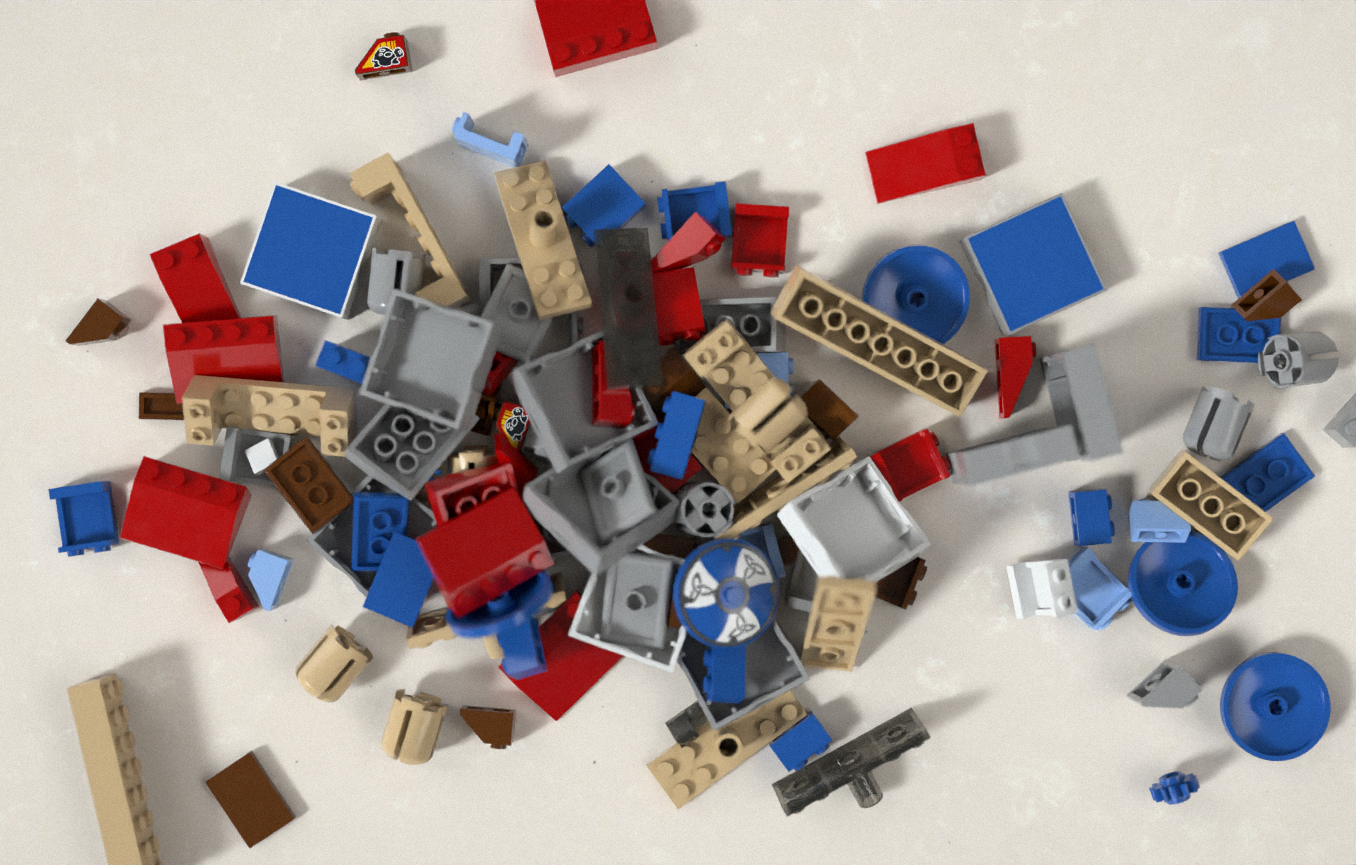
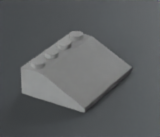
M385 404L348 446L346 458L369 476L412 501L470 430L456 429L422 417L410 409ZM474 415L470 430L480 419L476 415Z

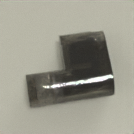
M698 700L665 722L681 748L699 737L692 724L705 715Z

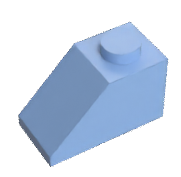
M1149 499L1133 500L1128 512L1131 542L1185 543L1191 531V525L1161 501H1151Z
M262 548L258 549L257 553H252L248 562V567L251 568L248 575L264 610L271 611L276 609L294 559Z

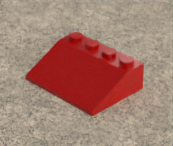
M534 0L555 77L657 49V40L645 0Z
M277 315L163 325L165 351L177 404L183 403L182 397L194 375L284 383Z
M143 456L133 482L120 538L224 569L252 495L245 486Z
M510 462L452 473L425 483L437 527L512 486L520 497Z
M513 486L416 538L447 606L458 618L554 564L544 539Z
M578 590L539 626L548 671L517 680L504 672L502 663L498 667L523 693L555 721L570 709L624 656L568 635L583 596Z

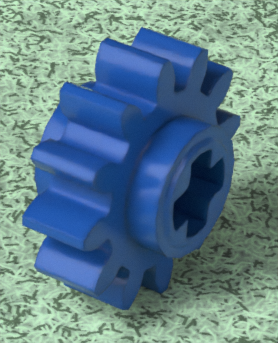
M1176 771L1161 776L1159 778L1160 783L1152 784V787L1149 789L1153 801L1156 800V803L1164 801L1172 805L1190 799V793L1198 792L1197 789L1200 788L1196 775H1193V773L1185 775L1181 771Z

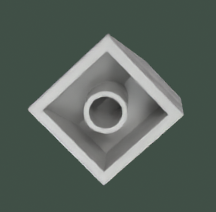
M1164 660L1126 696L1143 707L1184 708L1185 706H1191L1199 698L1198 694L1202 689L1180 665Z

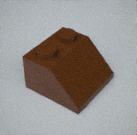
M673 348L669 349L635 380L647 401L664 420L667 414L663 412L664 403L667 396L672 397L673 391L696 397L702 390L707 388Z
M820 379L816 380L800 396L805 402L807 416L817 426V429L826 440L828 437L831 440H835L859 417Z

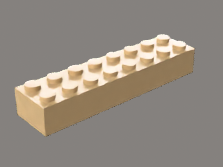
M798 265L794 268L770 311L772 316L782 323L960 418L988 372L982 365Z
M116 674L68 687V695L108 865H164L163 862H160L158 855L160 850L159 840L153 834V814L151 810H148L146 804L148 797L145 784H142L139 774L142 770L139 758H136L133 748L135 747V737L128 727L129 711L127 706L123 705L121 697L123 694L122 682L120 679H117Z

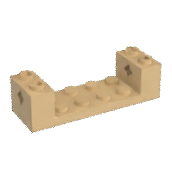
M386 153L351 172L350 175L354 181L350 182V185L357 197H360L362 201L366 199L373 205L393 194L397 203L403 209H407L408 213L404 215L411 228H414L416 232L419 231L421 234L417 239L424 252H427L428 255L432 254L434 260L430 263L441 279L415 292L416 295L454 309H458L473 301L397 161L389 153Z
M728 318L691 346L684 354L686 360L699 376H704L732 411L744 403L767 380L776 378ZM789 394L753 428L757 430L792 398ZM806 416L805 420L775 446L768 455L770 456L771 464L785 481L789 483L830 450V445L809 417Z
M194 375L182 397L187 444L214 446L222 428L235 427L273 433L321 436V455L346 457V449L357 435L356 391L354 388Z

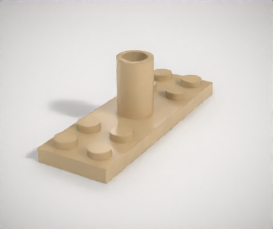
M546 160L494 172L495 182L539 320L590 308L592 302Z
M840 437L829 443L830 450L789 483L780 475L739 503L733 505L734 514L731 520L733 523L726 532L714 538L737 540L740 533L746 529L756 528L761 524L763 518L775 510L780 512L789 501L800 496V494L812 486L825 483L832 473L848 468L853 463L852 460L857 458V455Z
M562 572L549 575L553 584V593L544 607L555 608L561 605L562 602L567 601L565 580ZM448 607L420 615L413 628L408 626L406 640L410 649L415 647L425 648L434 641L441 639L451 640L457 637L451 631L446 620ZM497 634L483 637L489 658H503V649L498 644Z
M819 576L799 658L803 667L853 671L875 596L876 582L867 581L862 578L852 580L836 576Z
M789 691L717 731L713 730L708 720L692 731L693 736L685 743L682 739L649 762L647 767L677 809H680L808 714L793 693ZM725 738L734 739V745L730 748L722 747L720 742Z

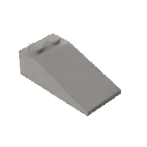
M778 297L700 300L705 335L728 318L756 353L786 352V324L775 319L770 313ZM700 339L695 341L675 340V351L678 354H685V351Z

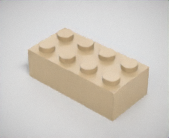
M705 388L695 397L705 400L706 403L692 453L720 485L730 492L732 498L739 503L772 474L776 468L771 464L770 458L767 455L763 456L764 451L758 445L754 448L739 433V423L733 417L730 420L728 419L730 413Z
M1183 449L1179 451L1148 489L1154 497L1238 561L1273 520L1270 515Z

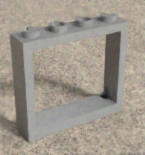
M520 258L479 259L480 318L493 293V270L505 269L507 263L523 269ZM578 311L569 313L570 347L579 341L578 333H583V317H578ZM519 361L515 367L522 366L526 363Z

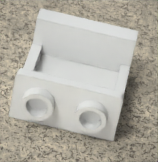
M1067 559L1033 560L1006 566L1017 619H1024L1035 615H1053L1054 618H1060L1078 613Z

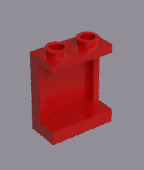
M736 203L731 270L736 271V275L752 276V272H763V277L778 278L779 273L784 274L789 207Z
M694 267L641 275L653 344L658 343L660 346H666L674 343L675 340L681 339L695 341L705 335Z
M927 428L867 456L871 458L886 479L898 502L940 480L951 477L949 470L952 469L947 457L945 455L941 456L937 449V446H940L936 434L933 431L929 432Z

